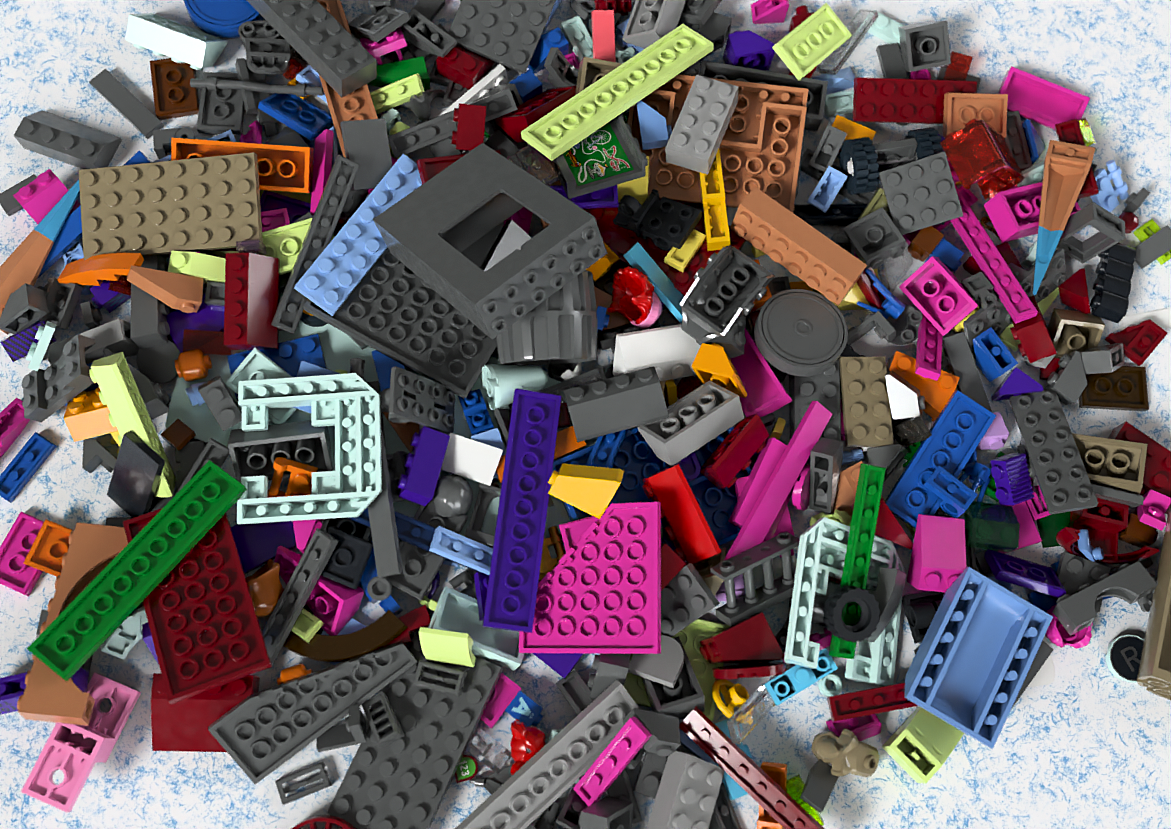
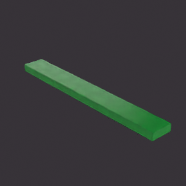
M861 463L840 588L848 585L866 589L886 470L884 467ZM856 602L847 603L842 610L841 617L843 622L848 626L855 625L860 619L861 608ZM832 635L829 655L854 659L856 642L846 641Z

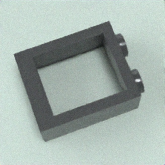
M1092 202L1069 217L1056 248L1064 249V253L1071 258L1085 263L1126 238L1125 221ZM1088 225L1100 231L1083 242L1072 236Z

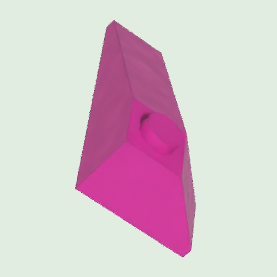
M279 546L274 562L280 564L279 575L288 584L302 555ZM320 575L305 605L309 607L315 617L324 623L321 629L330 636H337L359 610L364 590L359 586L355 590Z

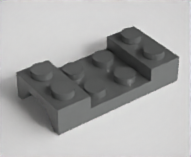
M80 334L76 335L64 345V355L47 367L46 370L39 368L38 371L33 370L24 376L22 380L24 418L43 422L94 383L89 374L90 368L85 364V351L95 344L94 339Z

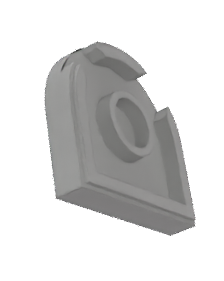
M661 635V654H633L629 663L628 673L673 688L684 664L683 649L675 639Z

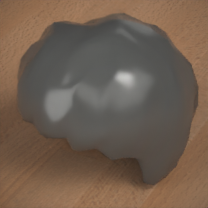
M442 476L437 481L433 495L436 513L442 517L448 516L452 518L465 515L471 509L473 491L469 483L462 476Z

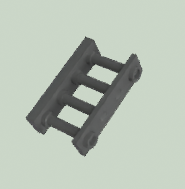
M783 532L770 540L711 567V573L724 580L727 601L725 605L715 609L716 617L730 627H733L792 597L795 574H793L791 549L799 546L800 539L788 532ZM781 555L783 575L774 580L772 559ZM763 564L765 584L755 589L753 568ZM744 573L746 593L736 599L734 577Z

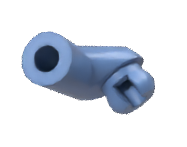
M1081 529L1080 533L1077 534L1080 537L1077 540L1080 552L1090 561L1102 560L1104 558L1103 549L1100 547L1093 548L1090 544L1088 530Z

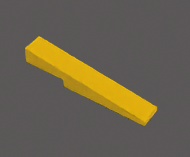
M718 149L708 175L699 172L707 251L721 250L723 247L730 245L725 190Z

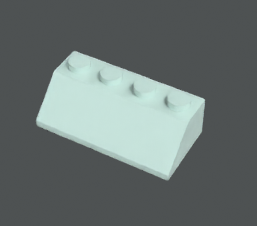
M154 13L129 15L125 39L134 43L133 46L136 48L151 49L155 55L170 56L172 61L177 63L186 62L191 64L190 67L196 70L213 67L228 41Z

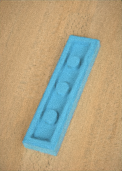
M637 242L623 255L633 268L648 276V280L654 285V292L680 324H682L683 316L680 302L684 298L683 294L674 287L671 280Z

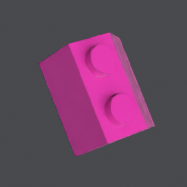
M48 169L28 185L20 188L13 196L34 221L39 224L69 190ZM77 200L69 215L81 205Z

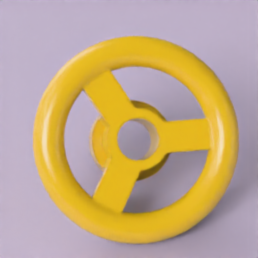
M726 679L716 680L712 686V696L720 711L732 721L740 723L747 721L750 717L751 709L748 702L749 694L745 687L741 684H734ZM719 690L721 691V693H722L723 696L725 697V702L727 703L726 705L724 704V702L722 701V699H721V697H720ZM736 706L743 708L742 715L733 713Z

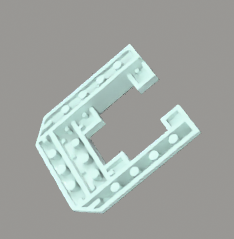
M356 373L238 382V405L242 406V430L245 432L268 430V409L311 406L312 426H335V471L312 472V495L268 498L267 476L241 477V484L246 487L247 491L245 490L241 499L237 500V524L359 517L382 492L380 395Z
M822 517L800 535L784 656L785 663L817 669L820 644L809 641L815 594L826 595L828 576L839 580L842 579L850 526ZM874 536L865 589L876 591L880 567L899 569L905 573L904 566L892 541L878 536ZM902 595L891 620L880 636L874 642L859 641L858 655L854 654V659L847 658L845 678L877 686L893 685Z

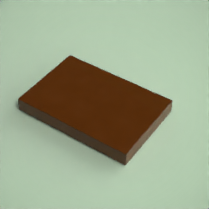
M171 58L150 61L155 114L159 120L197 115L199 113L198 88L190 86V80L197 79L196 69L191 68V64L186 62L177 63L172 61Z

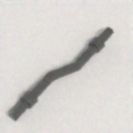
M216 77L190 80L191 87L207 88L212 91L238 89L276 94H296L297 97L324 95L323 87L307 86L306 84H296V86L271 85L247 81L219 80Z

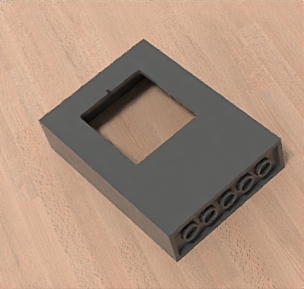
M484 143L475 147L373 219L390 253L491 339H494L607 254L594 216ZM523 207L550 224L521 245V250L516 249L487 271H483L460 253Z

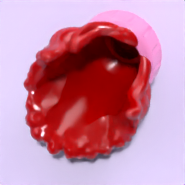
M628 266L624 269H618V272L614 274V284L612 285L614 288L612 291L613 303L608 307V312H619L634 326L642 329L653 326L659 320L663 308L659 297L654 292V285L648 280L647 275L639 272L636 268Z

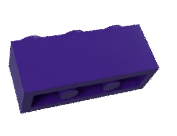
M423 426L418 433L415 432L410 442L413 449L411 453H408L404 462V466L407 469L405 474L401 475L398 482V488H401L398 497L422 506H426L433 499L449 442V435Z

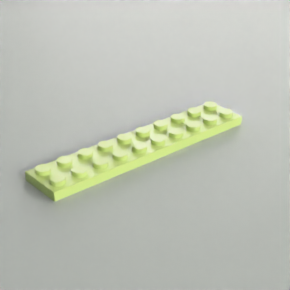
M681 24L522 130V139L553 161L712 52L714 43L688 26Z

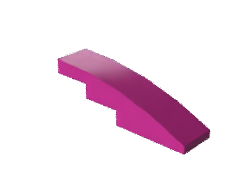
M18 398L14 399L0 412V458L30 421V419L24 418L23 401Z

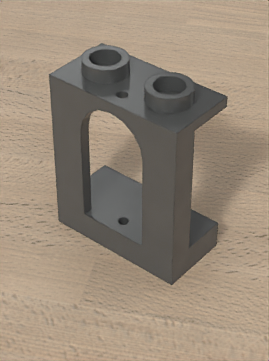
M493 482L490 486L482 483L479 484L478 497L469 528L466 529L464 536L493 548L494 535L482 533L481 528L490 501L500 497V485Z

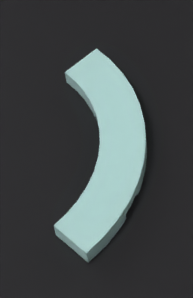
M144 606L130 614L109 636L101 648L102 652L121 659L126 658L133 646L143 638L142 624L148 622Z

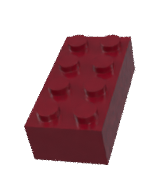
M1124 422L1114 428L1108 439L1147 444L1143 486L1140 495L1143 496L1147 491L1154 490L1171 497V451L1128 422ZM1171 504L1165 512L1167 515L1171 511Z

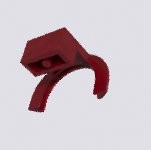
M1097 498V507L1070 511L1069 527L1063 528L1056 534L1057 543L1067 552L1087 559L1080 552L1077 542L1080 539L1077 535L1080 533V530L1087 529L1092 547H1100L1104 552V558L1097 560L1096 563H1135L1159 552V549L1145 546L1134 552L1117 554L1118 534L1128 527L1129 505Z

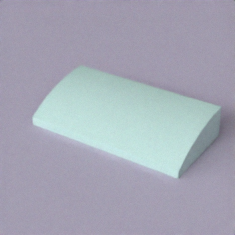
M445 586L433 613L429 628L467 633L473 640L471 651L475 656L513 671L522 665L524 653H519V631L482 627L483 620H479L477 599Z

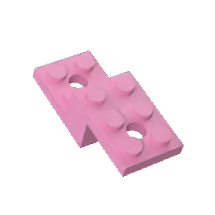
M95 672L87 688V693H90L95 700L89 725L56 723L21 790L22 793L65 812H71L95 763L107 762L141 694L138 690ZM108 698L112 702V707L108 712L104 713L101 711L100 705L104 699ZM60 769L64 773V780L57 785L53 782V774Z

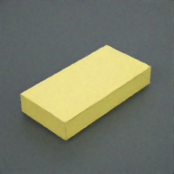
M693 229L681 249L671 248L664 258V263L684 273L706 240V235Z

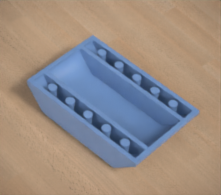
M967 567L948 588L907 671L904 697L990 749H993L1053 616L974 569Z

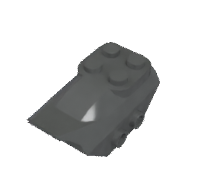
M732 245L725 246L718 254L714 252L707 261L708 265L705 268L701 267L694 276L695 281L680 302L683 316L681 329L700 343H705L719 336H725L743 314L747 316L755 305L753 304L755 299L761 300L767 291L766 286L775 277L774 274Z

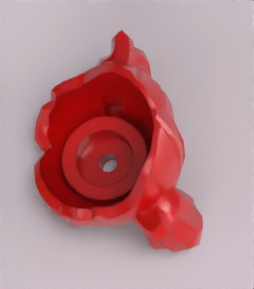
M518 719L511 723L513 736L510 742L511 757L515 761L511 766V775L516 773L547 744L545 742L546 736L542 730L536 727H527Z

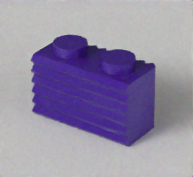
M1009 453L990 460L992 466L991 475L996 485L995 494L1000 505L1014 506L1034 498L1032 482L1030 481L1031 477L1029 476V468L1027 467V459L1024 453Z

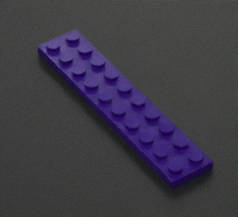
M521 389L514 390L482 627L532 633L549 501L548 492L551 485L548 481L553 469L559 421L560 395Z

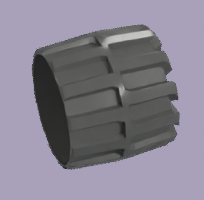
M584 270L496 336L500 364L548 365L549 360H552L551 364L588 362L596 359L597 309L593 275L590 271Z

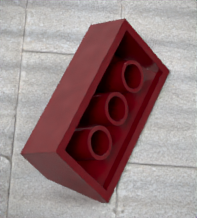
M577 85L547 89L518 105V110L495 118L494 121L517 143L526 142L522 139L521 131L575 96Z
M226 253L224 345L231 350H253L255 347L259 350L278 349L279 328L272 326L271 323L279 305V258L254 253Z

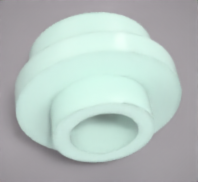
M830 673L818 681L820 692L827 697L838 695L842 690V680L835 673ZM828 680L833 682L832 689L826 687Z

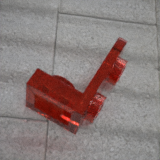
M952 51L950 53L951 64H947L943 80L965 81L973 57Z

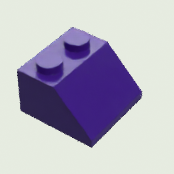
M750 30L735 31L728 35L723 54L724 64L769 71L775 54L772 47L775 44Z

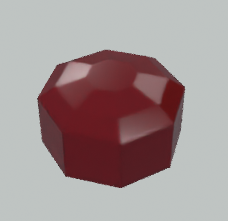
M1123 212L1119 216L1120 219L1125 221V233L1130 234L1139 225L1138 217L1133 212Z

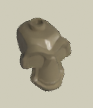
M844 728L840 736H837L832 731H825L817 734L812 742L811 749L815 757L832 765L831 775L840 777L853 774L870 777L877 769L879 762L878 750L859 741L851 730Z

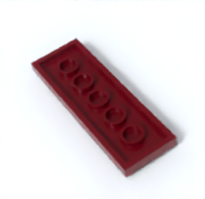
M857 77L854 78L853 122L943 124L944 94L977 93V81Z

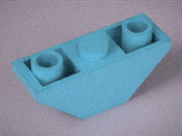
M824 648L819 651L817 669L792 663L787 666L784 674L771 677L764 683V686L775 705L778 706L832 673L838 667L829 655L828 650Z

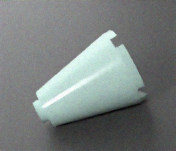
M488 364L482 367L483 389H487L489 396H485V399L491 410L500 409L511 404L515 389L538 392L544 389L545 384L548 383L547 373L540 366Z

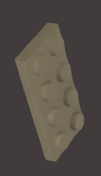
M885 356L840 357L839 371L845 446L881 447L893 445L891 411L885 374L887 373Z

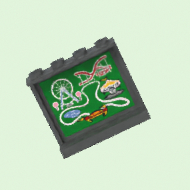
M623 113L553 161L550 160L568 199L644 177L645 166H648L647 157L644 152L641 153L637 138L632 137L630 125L628 123L625 124Z

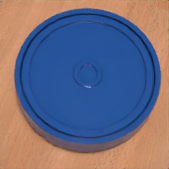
M184 0L193 23L205 33L216 37H240L238 29L244 22L265 21L262 15L247 0Z

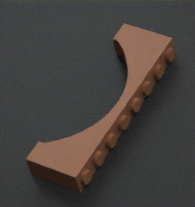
M76 523L75 530L71 531L69 535L70 546L68 552L63 555L62 572L55 580L56 591L54 597L49 600L48 617L46 622L44 621L41 625L40 634L128 545L124 527ZM33 654L34 662L32 668L28 670L25 677L26 688L24 694L18 699V713L25 720L88 726L95 703L94 698L90 693L82 692L71 678L66 682Z

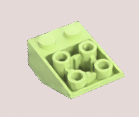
M919 706L883 744L882 748L917 783H927L945 763L964 735V732Z

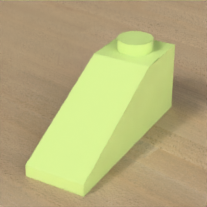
M171 251L168 272L203 278V283H207V281L225 282L226 258L196 252Z

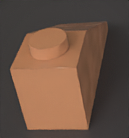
M131 265L127 281L173 309L181 310L185 313H197L202 303L203 278Z

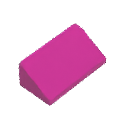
M876 714L832 722V719L826 721L829 731L834 732L837 736H840L844 728L851 730L859 741L881 733V722Z

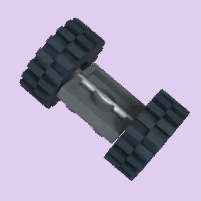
M933 127L910 130L905 139L873 144L869 137L843 141L842 151L840 152L841 160L839 162L841 165L840 172L848 176L844 182L847 193L855 195L873 192L877 188L876 185H878V179H880V172L943 152L944 145L943 143L941 144L942 138L940 135L938 136L939 132Z

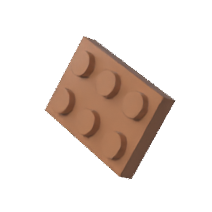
M944 94L943 137L1006 138L1008 94Z

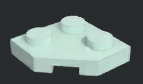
M47 321L44 327L39 326L35 336L38 342H32L26 360L30 361L29 369L38 371L55 331L56 324Z

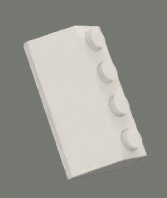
M682 324L616 334L613 375L616 377L653 366L659 381L697 375L691 366L701 345L681 329Z

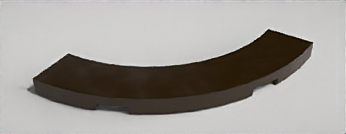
M388 610L377 621L361 630L337 636L315 634L309 643L291 631L283 646L297 655L315 661L341 662L386 646L397 638L407 626Z

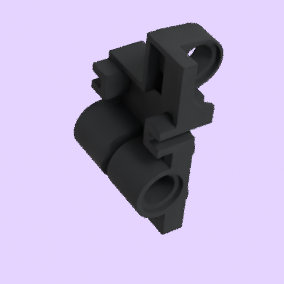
M653 189L642 205L634 197L624 195L618 203V214L614 218L613 223L635 232L637 237H640L641 234L645 240L649 237L658 248L669 251L672 247L681 249L701 219L702 211L666 197H662L660 200L659 192Z
M928 591L902 597V605L915 644L922 643L946 592ZM920 645L914 650L915 655H916V653H917V651H918Z

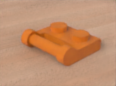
M282 457L276 458L273 464L275 470L270 489H268V498L311 495L312 472H317L318 468ZM284 471H290L291 475L286 492L280 491Z

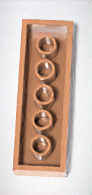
M756 187L740 203L730 226V229L736 235L743 237L754 248L764 252L774 262L781 264L791 274L802 279L809 287L816 289L829 301L834 302L838 306L853 288L867 266Z

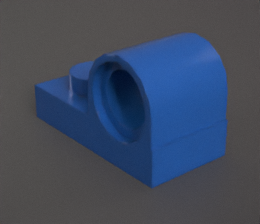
M938 466L924 483L925 487L942 499L940 503L941 509L949 516L955 518L963 514L978 496L977 493L941 466Z

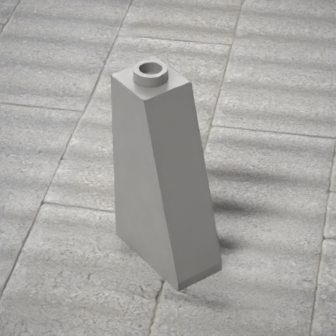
M120 318L80 333L82 336L95 340V344L85 351V364L104 358L103 350L105 349L110 350L114 354L123 352L125 358L137 355L140 349L130 338L131 323ZM75 336L47 347L50 365L64 355V345Z

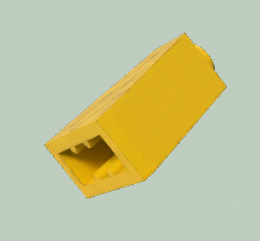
M563 463L559 471L554 470L549 478L548 483L551 484L548 494L600 519L621 484L624 471L615 468Z

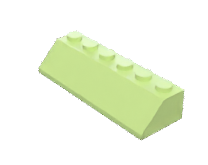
M123 352L94 360L90 366L89 374L92 381L98 383L101 390L99 397L102 404L108 406L110 411L108 417L111 425L118 429L120 446L123 435L131 430L165 460V464L154 497L173 496L176 482L175 474Z

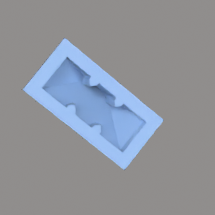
M851 67L812 77V79L828 81L826 95L854 87L855 76Z
M829 166L807 203L826 213L848 176Z

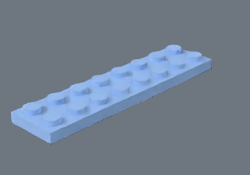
M405 154L401 155L296 283L294 289L331 316L337 312L387 249V245L373 219L422 185L417 163Z

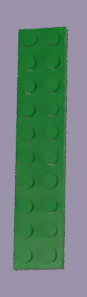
M209 460L37 637L27 650L67 682L237 502L245 490L247 491L246 487Z

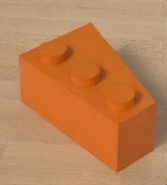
M896 351L887 363V372L894 371L919 389L920 396L924 395L926 409H923V411L934 422L954 393L960 377L941 370V375L937 381L924 378L915 374V358Z

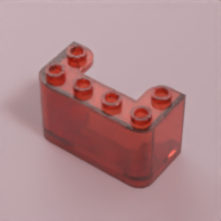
M973 119L965 124V128L948 134L945 140L940 142L963 187L968 190L971 188V185L977 182L982 191L981 194L986 201H989L997 193L1014 187L1025 178L1001 133L984 120Z

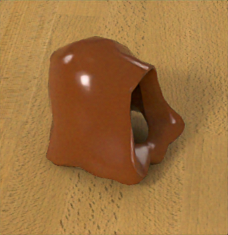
M268 559L267 563L253 575L246 577L257 617L272 614L284 591L279 579L280 564L272 559Z

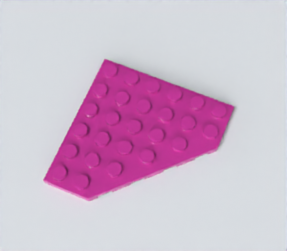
M661 503L610 504L603 516L587 529L582 535V539L574 547H571L559 560L560 563L538 583L532 633L519 632V653L661 654Z

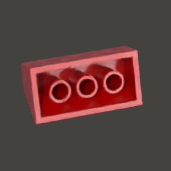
M679 464L666 467L642 479L644 482L643 490L648 498L651 497L653 502L661 503V519L665 525V528H663L664 533L669 541L672 540L676 548L674 552L686 565L721 553Z

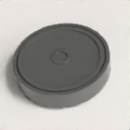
M789 289L773 295L764 303L755 323L754 338L761 355L773 367L790 375L805 377L821 374L837 362L847 343L848 328L845 318L838 307L823 295L805 289Z

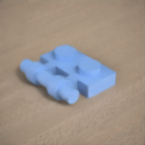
M1114 160L1106 162L1107 171L1105 169H1097L1094 172L1099 194L1090 196L1094 203L1109 212L1119 205L1118 195L1121 200L1129 197L1127 183L1122 180V171Z

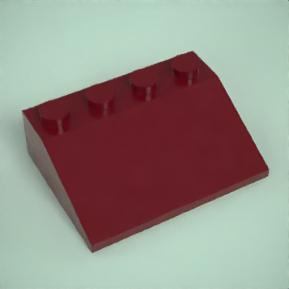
M153 673L151 691L152 751L227 752L209 732L208 727L245 698L259 692L260 677L248 675L170 704L161 673Z

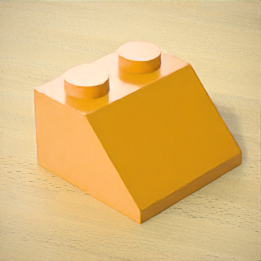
M702 343L691 366L701 382L705 384L710 380L739 395V397L746 398L747 392L724 348L716 343L711 345Z

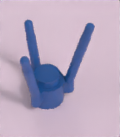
M866 269L865 272L874 281L873 286L886 299L881 305L883 310L860 301L857 302V305L875 313L879 311L885 319L889 316L896 319L904 311L906 305L895 297L869 269Z
M975 463L973 468L968 467L965 473L958 479L963 482L969 476L968 480L973 484L970 489L974 492L978 486L981 487L971 518L973 523L976 521L986 488L991 481L989 478L991 469L980 463Z

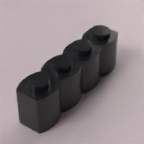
M1117 243L1098 254L1100 262L1095 270V273L1098 275L1093 284L1095 294L1090 302L1092 315L1115 323L1121 321L1128 309V297L1134 270L1133 263L1136 257L1135 248L1121 243Z

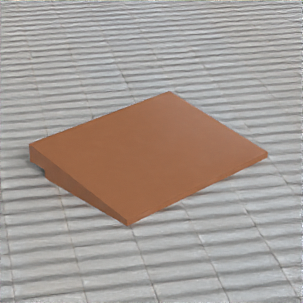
M678 74L641 101L664 116L666 124L671 125L673 131L696 76ZM711 78L739 86L738 102L719 146L726 207L738 208L740 203L756 187L793 213L808 89ZM637 104L631 106L628 124L631 128L632 137L637 138L641 153L644 152L646 156H649L648 196L655 189L659 192L660 199L666 197L674 201L702 204L699 172L667 163L666 147L643 150Z

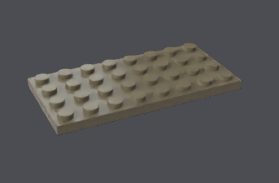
M254 152L79 170L84 260L95 255L111 253H141L142 256L171 254V251L194 252L263 245L257 154Z

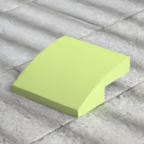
M420 627L421 648L427 661L474 667L476 657L471 651L473 640L469 634Z

